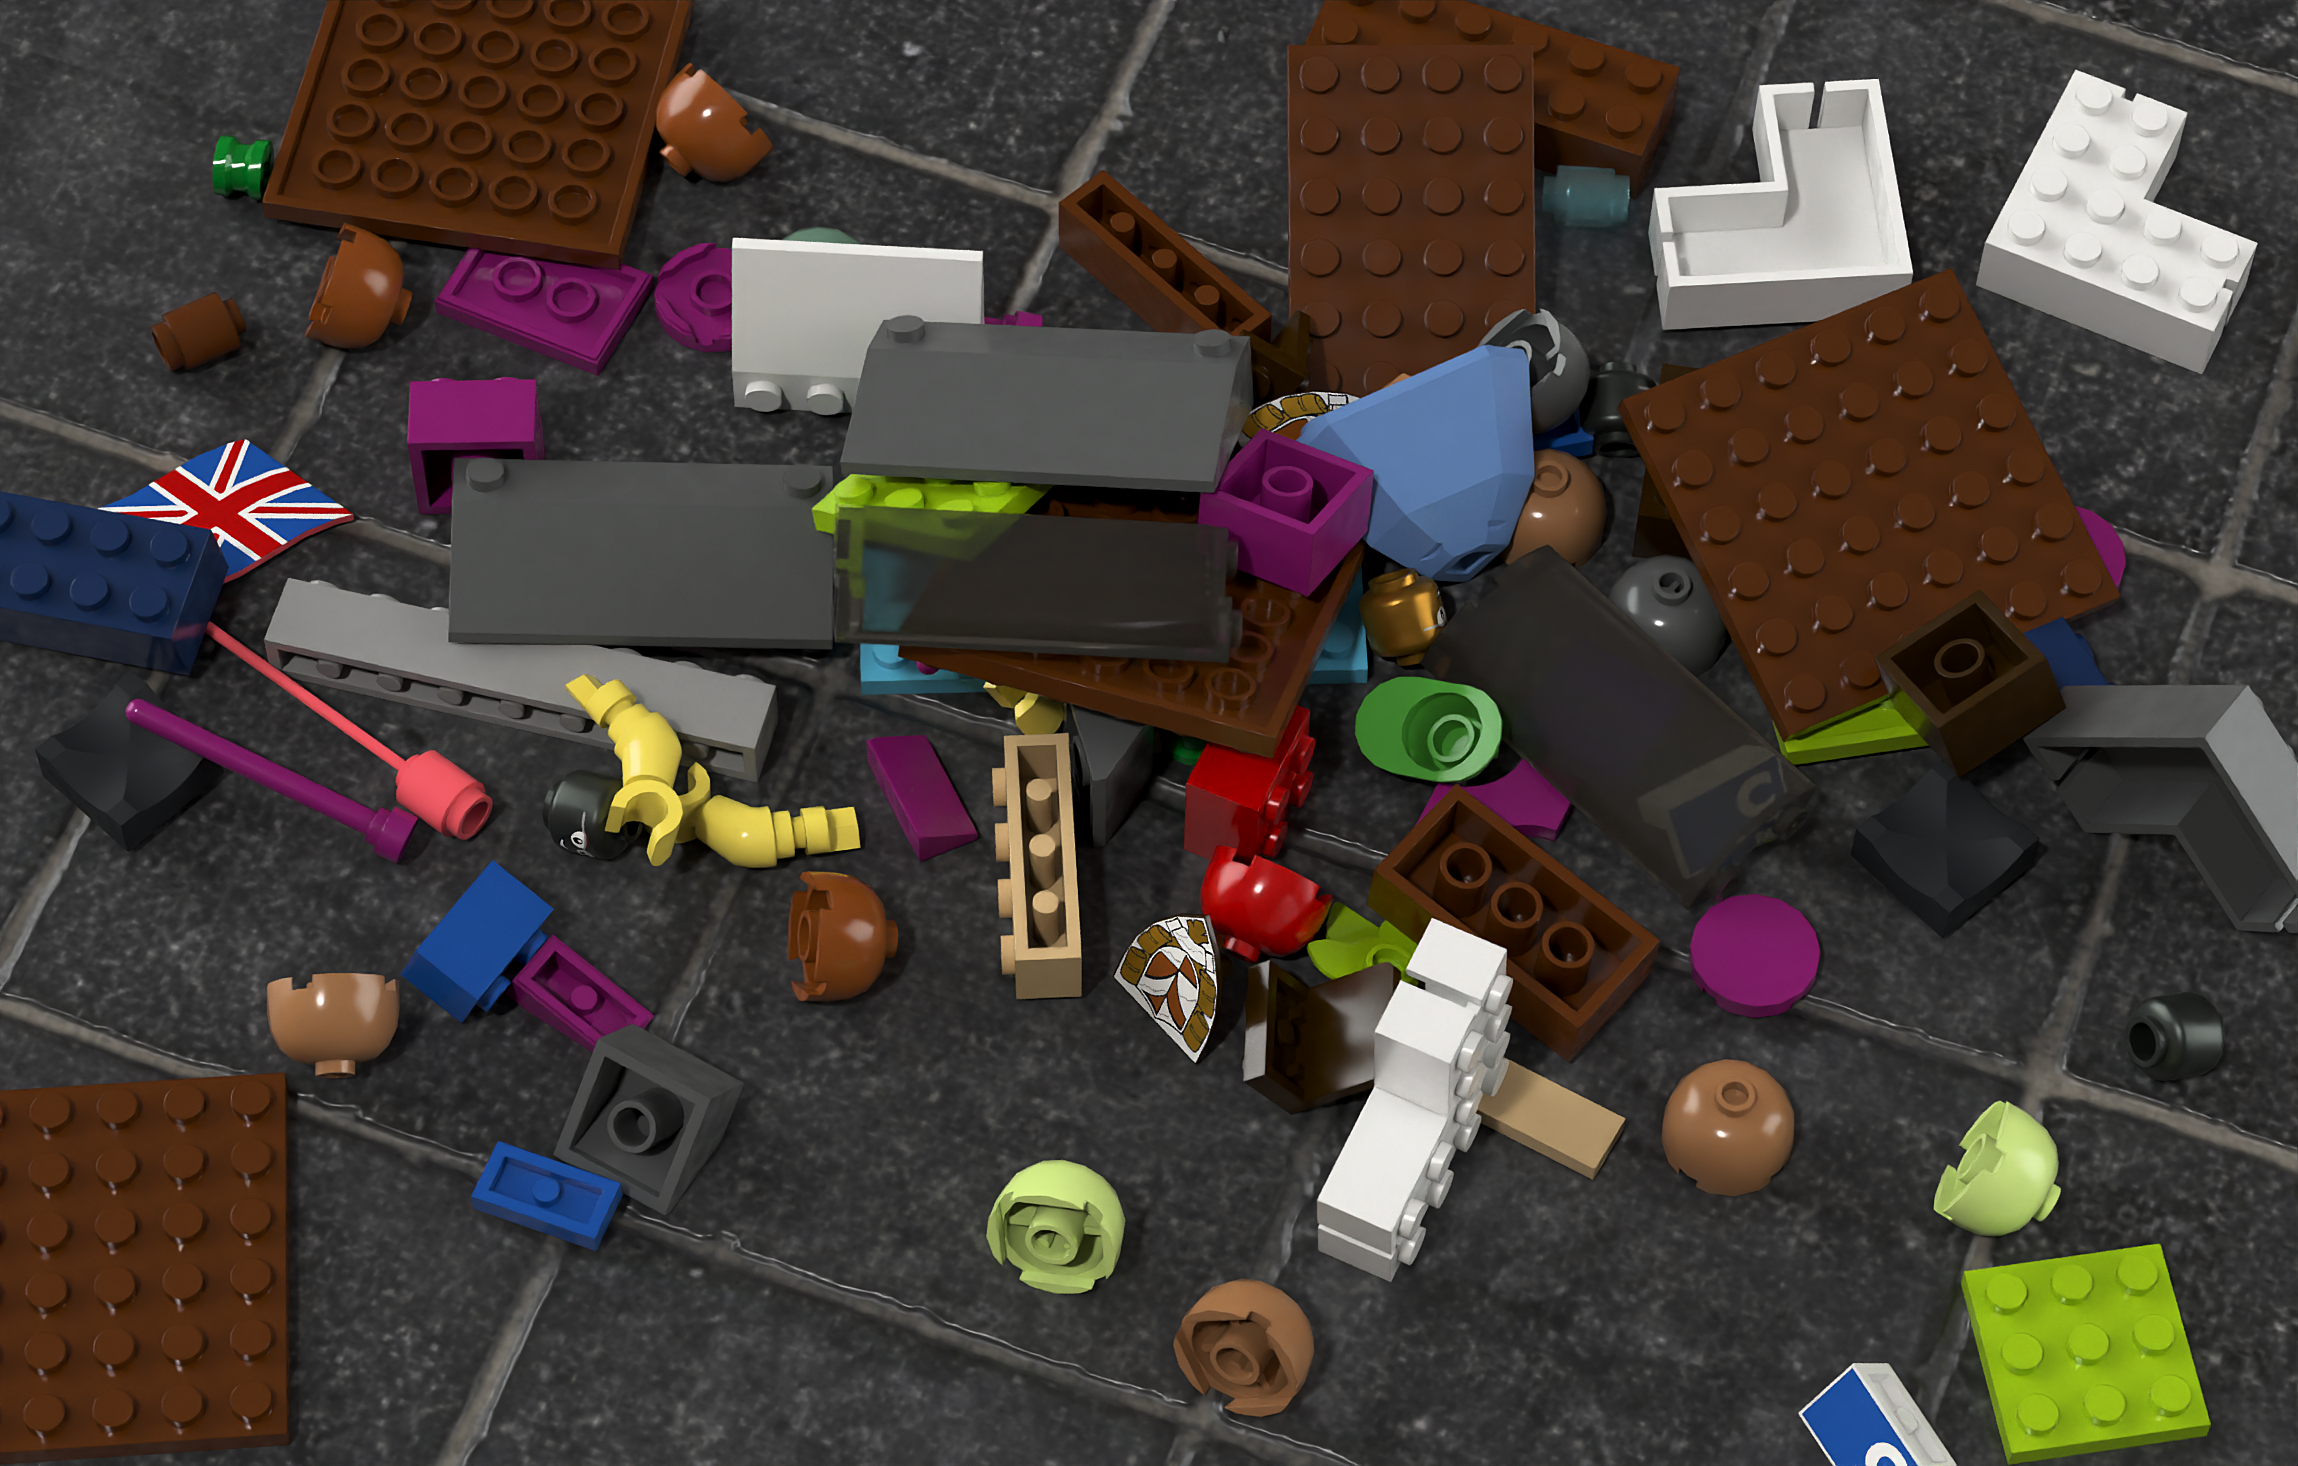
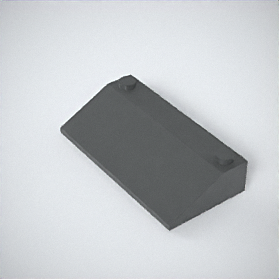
M912 315L883 320L867 349L840 461L841 474L1214 493L1254 404L1250 336H1232L1228 332L1218 329L1188 334L926 322L920 317Z
M486 457L454 458L448 642L832 649L833 534L816 530L811 509L833 490V466L527 460Z

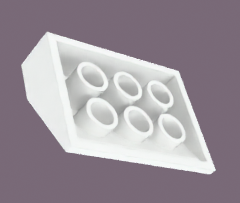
M733 238L732 379L735 407L752 408L762 412L781 409L812 411L821 415L852 413L867 349L883 320L912 315L920 317L926 322L985 324L983 251Z

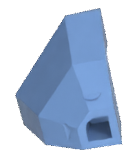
M1492 345L1480 346L1340 408L1315 417L1303 426L1300 431L1301 436L1296 441L1374 470L1368 532L1362 537L1370 547L1407 568H1416L1421 576L1430 577L1437 581L1468 582L1509 545L1535 476L1529 359L1523 349Z

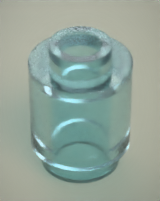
M1557 165L1556 177H1544L1542 212L1553 213V225L1611 229L1612 223L1626 224L1629 206L1630 175H1615V168Z

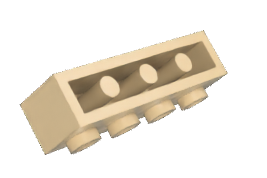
M1069 734L1004 736V768H992L994 807L1006 806L1007 823H995L996 862H1009L1010 879H998L999 918H1012L1013 935L1001 936L1002 975L1015 974L1016 999L1081 997L1082 954Z

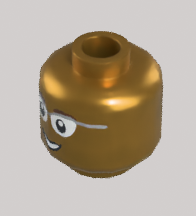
M1416 568L1395 570L1371 579L1368 582L1370 590L1359 601V610L1372 651L1378 656L1396 657L1399 666L1413 665L1434 656L1432 646L1441 642L1449 632L1448 620L1436 582L1430 577L1418 576Z

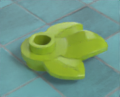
M1340 902L1334 903L1325 925L1326 939L1310 942L1307 946L1309 956L1318 970L1334 980L1383 962H1390L1400 970L1401 981L1417 987L1418 979L1406 975V968L1418 945L1385 920L1380 927H1377Z

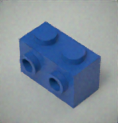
M492 860L416 949L400 975L462 1024L476 1006H479L487 1013L511 984V981L503 976V973L514 960L525 967L544 945L549 936L540 928L554 909Z

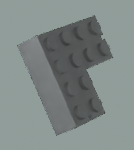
M2249 685L2064 686L2060 693L2066 709L2024 735L2022 739L2049 780H2059L2086 747H2091L2056 789L2084 833L2175 835L2237 931L2280 932L2285 927L2288 933H2298V762L2296 761L2293 749L2282 739L2264 711L2263 702L2252 692Z

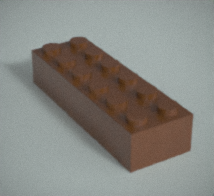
M1325 0L1304 45L1533 44L1534 168L1636 200L1675 110L1680 67L1465 0Z

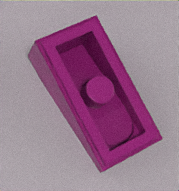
M553 934L513 979L506 993L508 997L523 1009L592 1053L599 1038L631 1024L645 1029L655 1017Z

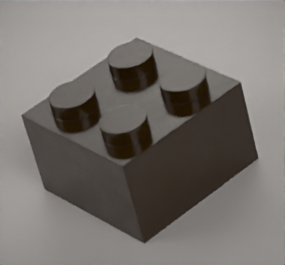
M1980 589L1873 658L1894 708L1959 778L2066 709L2047 658Z

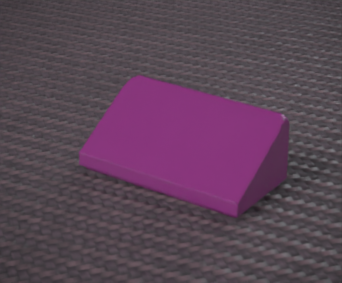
M926 735L876 737L866 741L867 763L919 862L978 839V833Z

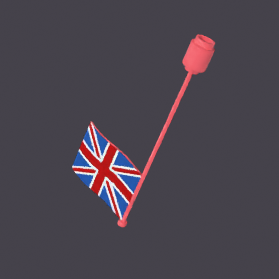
M246 439L228 443L198 455L134 494L98 508L211 529L229 566L223 584L243 576L305 537L334 525L354 520V515ZM209 621L205 631L207 635L398 771L395 781L398 786L396 799L403 807L445 837L456 836L461 840L469 839L486 823L492 810L493 801L491 797L485 794L484 785L435 750L427 751L421 755H413L405 761Z

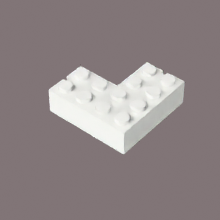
M2075 70L1985 242L1976 286L2202 374L2222 335L2224 325H2227L2246 286L2258 243L2153 203L2177 156L2187 112L2138 93L2132 102L2124 99L2125 88Z
M1879 79L1825 82L1818 128L1808 129L1815 93L1813 82L1759 85L1752 131L1761 182L1654 188L1648 233L1655 276H1658L1656 286L1663 330L1820 321L1911 284L1913 269Z
M1434 918L1431 919L1406 968V975L1425 982V990L1400 980L1375 1030L1374 1088L1317 1199V1223H1319L1318 1251L1389 1282L1392 1281L1401 1262L1408 1265L1413 1263L1426 1233V1228L1420 1226V1223L1428 1206L1430 1205L1438 1209L1442 1205L1454 1176V1172L1448 1170L1450 1162L1457 1149L1463 1152L1469 1150L1477 1134L1482 1118L1481 1115L1476 1114L1480 1100L1484 1093L1493 1097L1496 1095L1507 1072L1509 1060L1503 1058L1510 1040V1033L1504 1030L1508 1023L1512 1006L1505 1003L1513 984V978L1506 976L1507 949Z

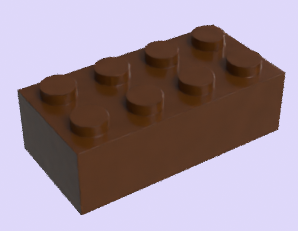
M1458 784L1452 787L1374 869L1366 904L1417 945H1419L1431 919L1434 918L1507 949L1506 976L1513 978L1512 988L1505 1003L1512 1006L1510 1017L1568 1063L1647 979L1660 944V940Z

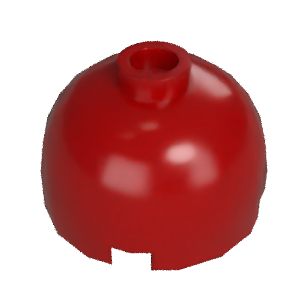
M1217 845L1205 872L1200 890V901L1203 915H1210L1213 930L1224 937L1222 950L1240 960L1256 964L1260 954L1282 958L1298 953L1309 944L1323 924L1334 897L1331 894L1317 896L1320 889L1319 885L1290 869L1257 855H1254L1250 866L1232 861L1237 849Z

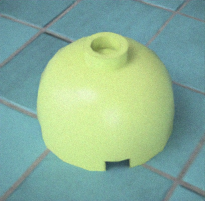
M1999 1100L1992 1104L1978 1118L1964 1136L1959 1146L1967 1151L1957 1171L1951 1165H1947L1934 1199V1210L1960 1228L1980 1236L1999 1237L2020 1230L2032 1217L2038 1221L2044 1220L2055 1206L2061 1192V1188L2054 1184L2059 1164L2057 1147L2048 1131L2024 1110L2008 1101L2004 1103Z
M1050 1160L1039 1162L1018 1172L1005 1186L989 1216L986 1237L993 1256L1002 1266L1007 1257L1013 1265L1022 1269L1019 1280L1031 1287L1055 1294H1079L1091 1290L1097 1279L1105 1275L1107 1279L1114 1271L1121 1251L1126 1220L1116 1191L1101 1175L1080 1164L1065 1160Z

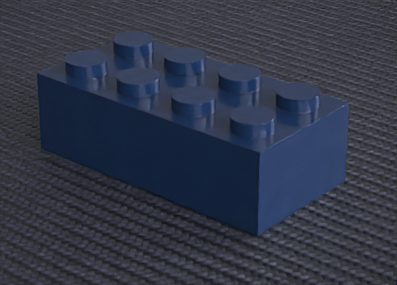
M0 491L1 641L190 675L229 568L211 529Z

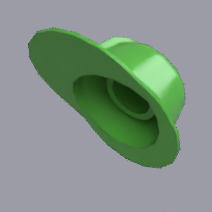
M1397 677L1379 684L1364 698L1356 714L1355 736L1361 752L1378 768L1393 774L1428 781L1461 783L1479 775L1492 759L1498 758L1499 745L1502 740L1503 721L1497 704L1482 690L1468 685L1423 677Z

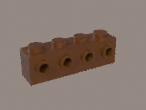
M1105 170L1099 172L1059 202V247L1156 332L1196 334L1204 330L1218 329L1226 331L1232 336H1238L1242 329H1245L1271 344L1272 314Z

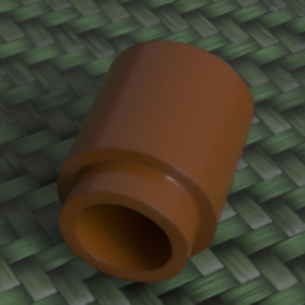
M212 292L162 314V322L150 326V332L156 348L170 372L182 366L186 371H189L241 348L238 335L247 331L243 317L234 300L230 298L222 301L217 292Z

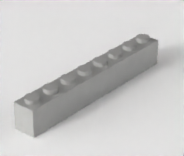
M292 578L287 579L264 638L268 662L292 679L614 750L616 744L608 736L609 728L602 729L569 694L565 689V685L583 674L594 676L602 685L614 679H620L636 696L635 704H643L650 713L659 712L672 726L682 747L679 765L691 767L697 762L708 772L758 782L779 720L776 686L766 684L759 678L751 675L730 676L704 670L700 666L687 661L671 663L644 657L632 649L623 647L608 649L595 645L448 642L449 609L434 607L427 609L400 603L395 598L384 594H372L369 596L341 590L329 582L320 580L305 582Z

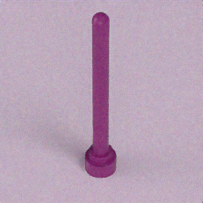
M134 699L126 707V717L131 723L366 835L364 842L374 846L373 853L395 864L401 859L416 829L419 817L396 806L392 812L383 807H380L378 812L143 699Z

